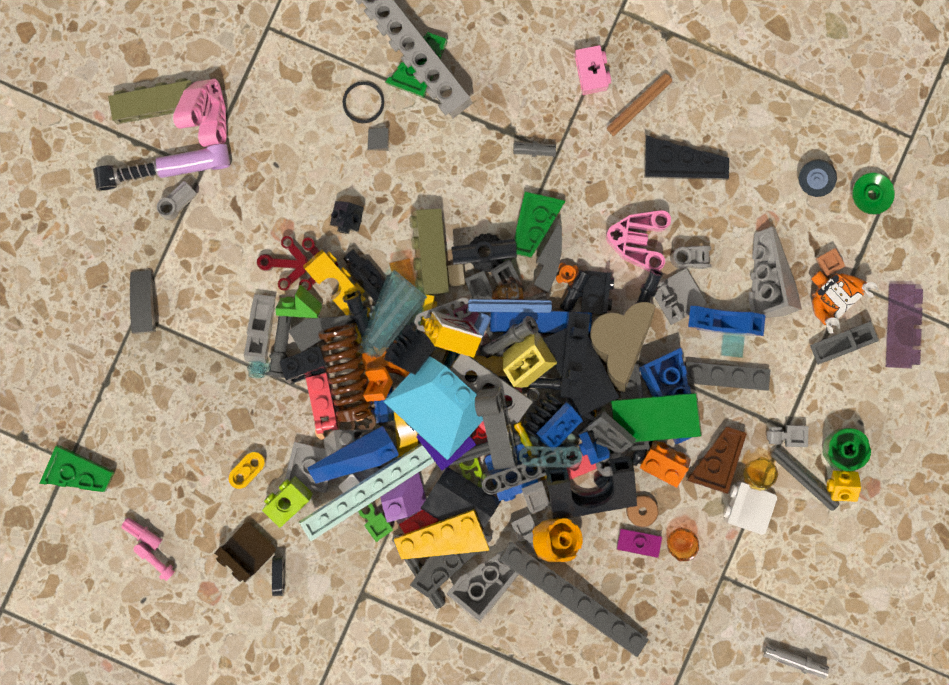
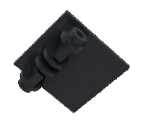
M411 322L409 325H405L404 330L401 332L403 335L398 334L399 340L394 339L389 349H386L384 359L416 375L437 347L434 346L426 334L416 330L417 326Z

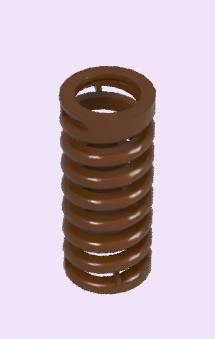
M344 324L319 331V339H324L326 342L331 341L332 337L348 336L342 340L326 343L321 346L322 351L350 347L342 352L325 355L323 358L325 362L353 358L345 363L328 366L326 372L334 373L346 369H356L347 374L332 376L328 380L330 384L358 380L352 384L332 388L331 393L333 395L360 391L355 395L343 396L334 400V405L339 406V410L336 412L337 420L339 422H349L373 415L375 410L369 407L372 401L366 402L363 396L367 388L365 384L368 378L365 374H362L365 371V366L360 363L363 356L358 352L360 344L355 341L358 337L356 325ZM356 401L363 402L357 406L345 408V406H342Z

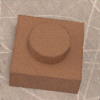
M836 248L816 258L826 277L845 267Z

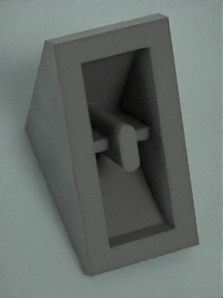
M510 260L491 270V275L505 299H507L506 292H508L509 300L518 294V292L512 290L517 288L515 285L514 288L513 285L512 288H510L511 285L506 287L509 283L517 284L519 294L525 291Z

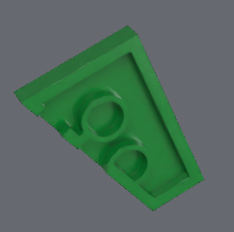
M57 445L39 484L106 492L115 472Z

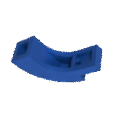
M690 306L688 327L724 334L764 336L766 315L754 312H732Z

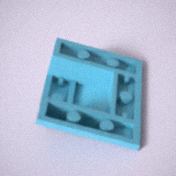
M432 357L427 359L416 375L410 373L384 401L388 407L446 460L455 453L483 421V417H478L475 410V397L477 394L445 365Z

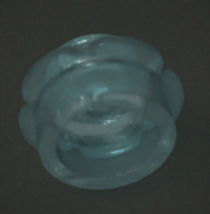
M252 362L251 366L247 367L248 376L251 378H264L265 371H268L267 367H264V364L261 362Z

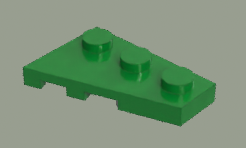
M427 32L423 37L438 58L441 59L448 42L447 39ZM420 59L417 65H424L427 59ZM401 62L395 73L385 81L389 86L425 98L427 93L426 89L428 86L424 82L420 84L413 75L416 71L412 66L408 68L404 62Z
M529 192L524 193L514 237L517 255L532 258L566 201Z

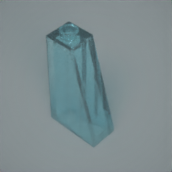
M395 270L387 275L360 343L364 348L363 352L371 358H378L383 355L427 298V296Z

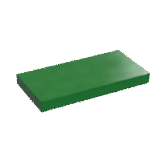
M697 393L611 401L613 419L636 439L635 442L702 436Z

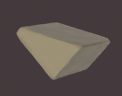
M463 264L447 266L448 287L465 286Z

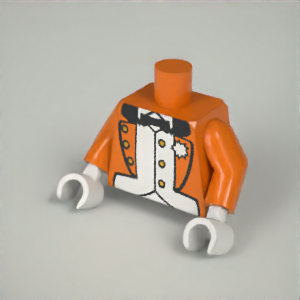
M818 271L811 278L818 286V289L812 294L814 315L824 325H827L829 333H833L831 326L836 325L840 329L838 318L864 295L863 291L866 292L868 297L872 298L874 295L869 290L872 288L879 289L874 282L867 283L855 276L836 273L827 279L821 271Z

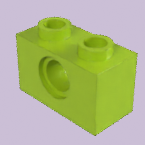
M296 476L290 481L286 479L278 487L280 490L276 494L272 492L264 500L266 504L262 511L279 528L302 509L313 495ZM282 498H288L291 503H285Z

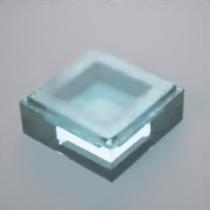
M723 334L721 356L743 358L745 337Z

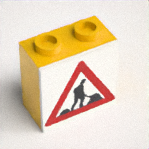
M433 311L431 317L425 322V333L434 346L474 358L482 335L472 322Z

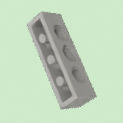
M459 354L449 368L476 394H478L479 390H482L483 385L486 383H492L495 388L502 387L504 395H509L512 398L511 404L507 406L510 422L514 420L518 423L533 402L529 397L470 356ZM469 370L477 373L476 380L472 382L465 379V374Z

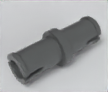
M534 140L533 142L514 141L513 154L532 155V157L537 155L555 157L556 144L538 143Z

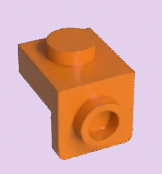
M368 368L365 373L369 379V384L363 395L366 402L386 400L393 383L386 368Z

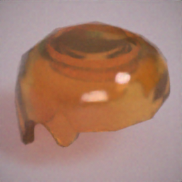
M679 527L670 532L667 538V549L677 561H690L696 557L699 551V539L692 530L686 527Z

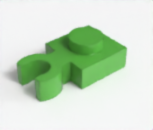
M370 503L368 504L370 508L369 514H365L362 510L358 512L362 518L369 521L364 526L375 542H378L394 529L389 522L387 523L382 512L376 516L375 507Z

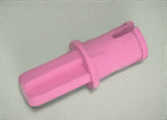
M131 518L125 519L121 526L122 529L136 537V541H142L154 551L163 540L147 530V526L144 528Z

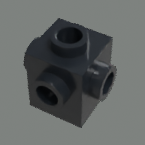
M335 201L330 226L336 227L337 232L349 234L350 231L359 232L364 207L350 202Z

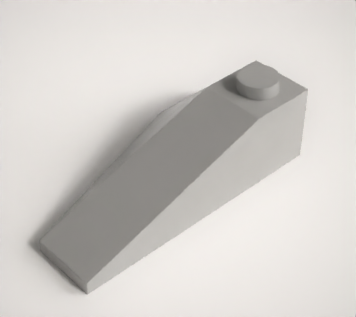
M775 227L755 233L752 256L754 271L751 273L750 278L753 280L752 292H749L751 312L766 315V318L786 316L802 310L798 289Z
M518 541L514 543L532 557L534 556L533 553H531ZM503 551L461 576L447 592V595L479 624L519 575L498 560Z

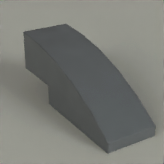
M557 225L536 263L543 267L533 286L543 292L545 291L547 294L555 280L562 253V228Z
M152 270L130 272L131 332L133 334L156 332L154 313L156 312Z
M869 321L814 343L810 347L819 365L878 342L880 339L873 322Z

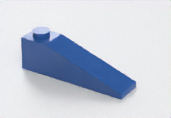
M381 426L307 467L315 483H320L380 466L399 454L386 430Z

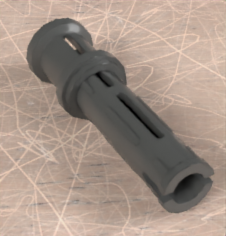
M290 316L278 317L274 349L269 354L271 362L269 371L266 374L267 376L285 378L279 361L288 358L286 348L291 322Z
M527 316L521 323L511 325L506 333L481 346L480 351L484 357L489 358L512 343H520L528 335L536 334L538 332V325L531 316Z

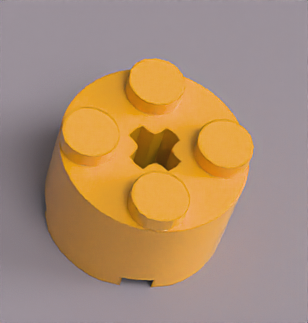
M547 519L533 528L534 550L536 556L544 561L569 562L576 558L578 550L582 547L583 537L581 530L570 519Z

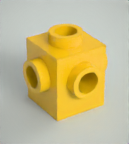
M833 470L831 479L827 480V491L830 492L832 501H858L861 491L859 472Z

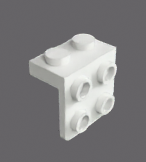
M737 481V484L733 485L730 497H732L731 502L724 510V522L761 535L765 534L777 501V496Z

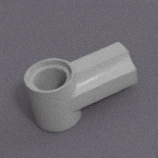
M183 181L166 198L158 201L157 211L165 220H173L178 216L179 211L197 196V193ZM166 205L173 206L172 211L169 213H163V208Z

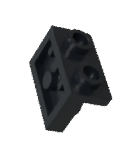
M585 270L591 276L583 288L581 312L597 315L607 314V311H611L612 298H609V290H613L615 278L611 277V272Z
M319 347L279 361L285 380L290 385L305 380L307 377L324 373L328 367Z

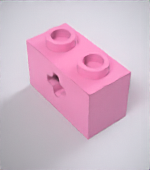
M600 45L575 50L574 57L582 95L607 91L608 84H611V77L609 71H605L604 64L607 63L605 51H601ZM591 66L597 70L596 74H593V71L590 70Z

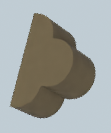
M641 302L634 304L624 315L618 313L604 314L596 319L591 328V344L594 350L597 352L601 362L607 364V374L614 388L624 393L654 317L656 305L652 303Z

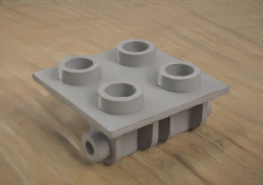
M686 268L660 282L656 288L657 293L654 297L670 325L690 314V306L704 307L707 305Z

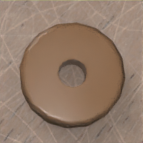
M645 495L637 496V506L626 509L629 520L639 527H647L653 524L659 513L656 502L651 497ZM641 507H644L646 509V513L644 515L639 514V509Z

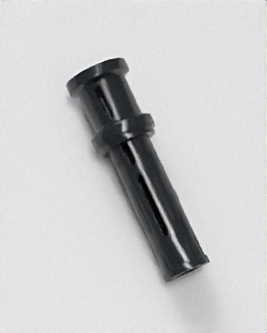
M358 290L351 291L342 298L349 308V316L357 325L366 351L377 349L379 345L367 318V307L363 305L360 298L362 294Z

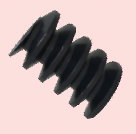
M548 392L545 393L547 400H539L542 407L535 405L536 413H528L531 420L523 419L525 427H522L537 440H541L537 432L563 406L562 403Z

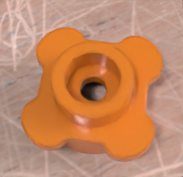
M561 263L558 268L559 274L556 276V281L571 285L578 273V267Z

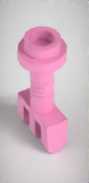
M139 542L134 547V552L142 559L145 558L150 564L154 565L161 573L159 578L167 581L175 573L173 566L169 565L167 568L151 553L152 550L146 544Z

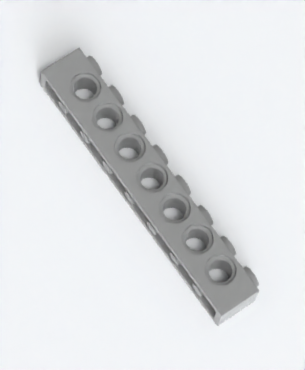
M355 0L358 5L363 3L366 7L364 12L371 21L373 19L377 21L378 25L376 27L383 36L388 35L391 39L388 43L395 52L399 50L402 53L401 60L408 68L410 66L413 67L416 71L413 75L419 83L424 82L428 86L426 89L427 93L433 100L435 98L438 99L441 103L438 107L445 116L449 114L452 118H455L473 104L468 94L394 0H375L374 2ZM383 12H390L387 17L381 18ZM396 27H402L399 33H393ZM408 43H415L412 49H405ZM420 59H427L424 65H417ZM432 75H440L437 81H430ZM452 90V94L449 97H442L444 91Z

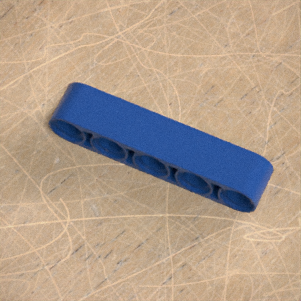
M490 312V332H507L511 325L521 323L527 316H531L536 321L538 333L555 334L567 326L568 312ZM576 312V313L590 314L589 333H588V335H590V334H591V328H592V313H589V312Z

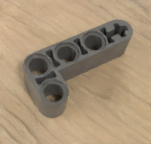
M502 387L479 390L475 397V410L478 417H483L493 467L495 470L517 467V453Z

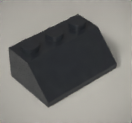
M446 467L420 509L439 521L475 509L481 527L484 529L501 501L493 495L487 494L482 488L451 468Z

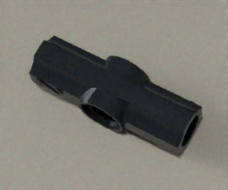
M515 239L492 242L482 241L476 244L451 247L453 265L476 262L486 263L492 260L517 257ZM481 247H487L490 250V254L487 257H481L478 254V250Z

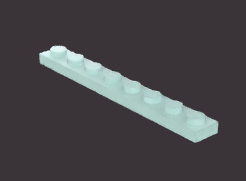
M419 444L299 521V524L308 539L312 541L435 461L423 445Z

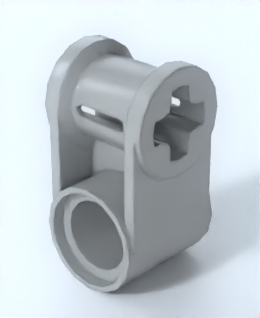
M711 246L679 247L670 255V262L677 268H712L709 263ZM678 252L685 255L686 260L684 263L677 260L676 255Z

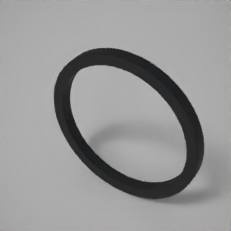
M364 81L357 82L345 91L342 101L343 109L351 120L357 123H370L381 115L384 109V97L376 85ZM360 85L373 87L381 97L380 110L374 117L367 120L354 118L346 108L348 93Z

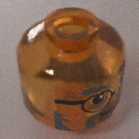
M501 283L497 285L496 291H492V299L523 300V290L516 283Z

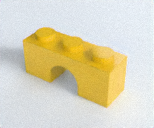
M320 250L303 267L318 284L327 278L338 280L339 288L331 296V299L347 316L350 311L347 303L342 299L343 296L355 290L360 291L361 294L365 291L357 282L353 285L349 281L351 275L344 267L339 269L334 264L337 260L329 251L325 254L323 250ZM361 295L360 298L363 302L365 300V297Z

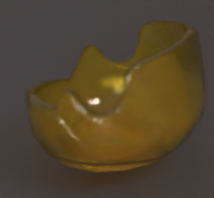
M759 457L756 460L750 461L743 469L745 483L750 485L751 489L764 491L774 485L779 475L775 464L765 457Z

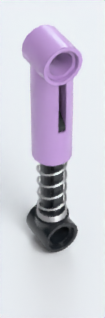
M217 144L202 150L159 157L153 163H144V165L139 166L136 164V166H128V168L122 169L121 167L114 168L112 165L93 168L96 190L106 191L117 188V185L121 184L122 181L128 182L132 179L136 181L138 178L145 179L148 176L153 178L154 175H157L160 178L208 169H224L230 167L227 145Z

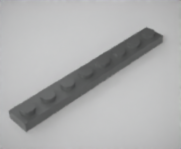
M509 542L498 559L635 657L639 656L649 639L514 543Z

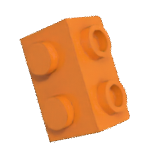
M653 440L639 468L677 488L689 469L691 459L685 453L671 449L664 442Z

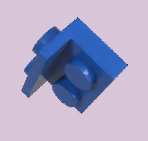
M565 403L537 434L541 441L554 451L583 420L572 406Z

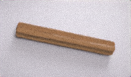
M664 73L607 127V131L612 136H615L671 84L672 78L667 73Z

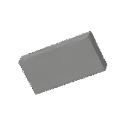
M542 481L522 488L530 514L550 507Z

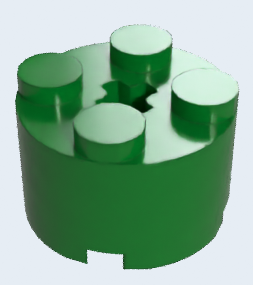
M842 428L831 432L826 437L822 453L827 463L833 468L841 471H855L868 463L871 456L869 440L864 433L857 429ZM844 446H848L850 453H845Z

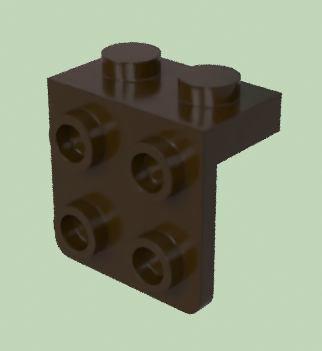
M245 522L214 554L218 556L216 560L223 567L228 566L233 571L231 574L239 582L242 580L247 582L276 552V547L250 522Z

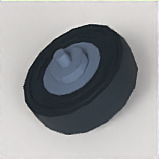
M811 160L800 170L798 177L799 185L809 196H825L834 189L837 182V172L833 165L826 160Z

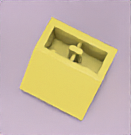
M538 332L534 335H528L520 343L516 342L503 353V370L513 387L527 388L557 364V361Z

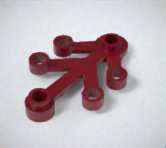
M289 236L282 238L281 245L283 248L288 249L297 260L273 259L268 254H262L257 259V266L262 271H270L273 267L296 269L289 276L278 281V288L282 291L289 290L291 285L307 272L303 265L308 262V259L295 246L294 240ZM305 238L302 241V247L310 251L313 256L319 252L312 238ZM286 239L291 240L290 246L284 245ZM306 241L312 242V246L310 248L305 247ZM265 258L268 259V265L263 266L261 261ZM336 261L334 264L339 268L338 262ZM311 276L308 280H301L299 285L302 286L304 282L309 283V288L306 289L309 292L316 281ZM282 281L288 282V286L286 288L281 287Z

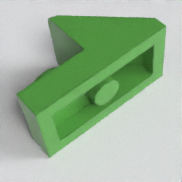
M299 285L295 298H280L275 308L276 316L318 318L322 309V303L303 286Z

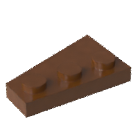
M725 427L686 481L728 494L747 433Z

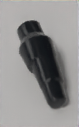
M648 449L636 450L633 453L631 460L634 466L643 461Z

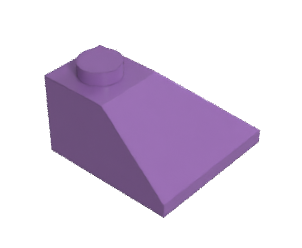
M419 472L380 497L387 523L409 517L422 510L420 508L425 502L426 496Z

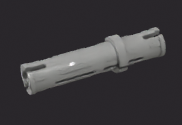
M767 644L765 647V653L763 654L765 658L797 668L804 674L810 673L826 679L829 666L815 662L810 657L804 658L770 644Z

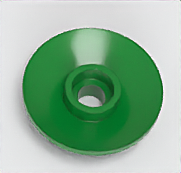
M868 173L856 181L853 186L852 197L855 205L862 212L877 215L891 207L895 198V190L893 184L886 176L879 173ZM869 191L874 192L875 197L873 199L868 196Z

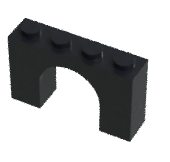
M624 456L609 459L610 479L603 488L589 493L578 492L571 488L567 467L545 470L553 519L572 518L637 506L635 473L631 457Z

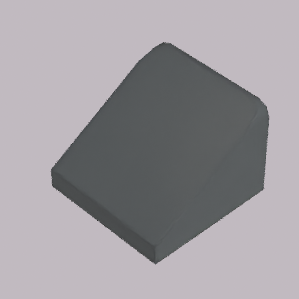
M389 128L368 129L367 150L389 151Z

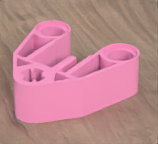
M216 79L196 81L186 88L173 114L175 126L179 129L199 126L198 139L203 147L224 144L226 142V107L220 84Z
M664 210L629 215L608 229L606 241L623 260L648 272L651 269L660 271L665 265V258L661 253L626 246V244L647 246L648 234L628 231V228L662 232L670 225L671 216ZM657 216L665 219L666 224L664 226L656 224L655 218ZM614 231H618V235L621 234V237L617 240H613L614 236L611 237ZM650 258H657L660 262L659 267H652L649 264Z

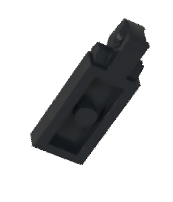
M354 249L345 255L343 259L348 265V269L376 304L394 292L393 288L368 258L366 260L363 257L360 258Z

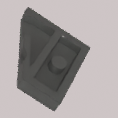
M602 412L582 428L578 434L587 432L590 437L597 439L596 444L609 447L620 454L631 447L636 440L606 412Z

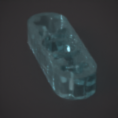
M527 446L520 451L519 459L523 465L528 467L576 468L581 464L582 454L576 448ZM529 450L532 455H538V450H542V463H537L538 458H533L531 462H527L523 455L527 454ZM548 451L556 453L557 460L554 463H547L545 461L544 455ZM559 451H564L563 456H570V452H575V456L579 457V459L575 460L574 464H570V460L563 459L564 464H559Z

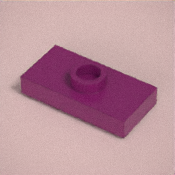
M620 528L616 549L659 558L662 536Z

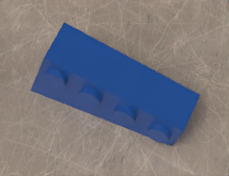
M681 348L639 368L652 397L691 393ZM690 438L673 439L675 444H679Z

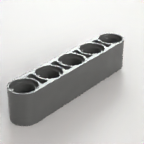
M574 442L563 443L554 451L547 449L517 460V467L492 469L483 473L481 476L482 488L487 494L502 492L546 476L545 470L561 467L568 468L576 465L582 458V452ZM575 449L576 455L569 458L566 456L568 450ZM551 456L556 457L554 464H546L547 458ZM535 464L536 469L533 472H527L525 470L527 465ZM509 471L517 473L513 479H507L505 476ZM488 479H495L496 484L489 487L485 485Z

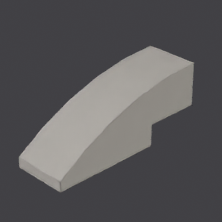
M254 294L247 328V341L244 351L245 362L266 364L275 307V297Z

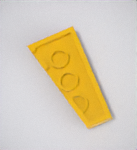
M475 509L394 538L401 559L490 550Z

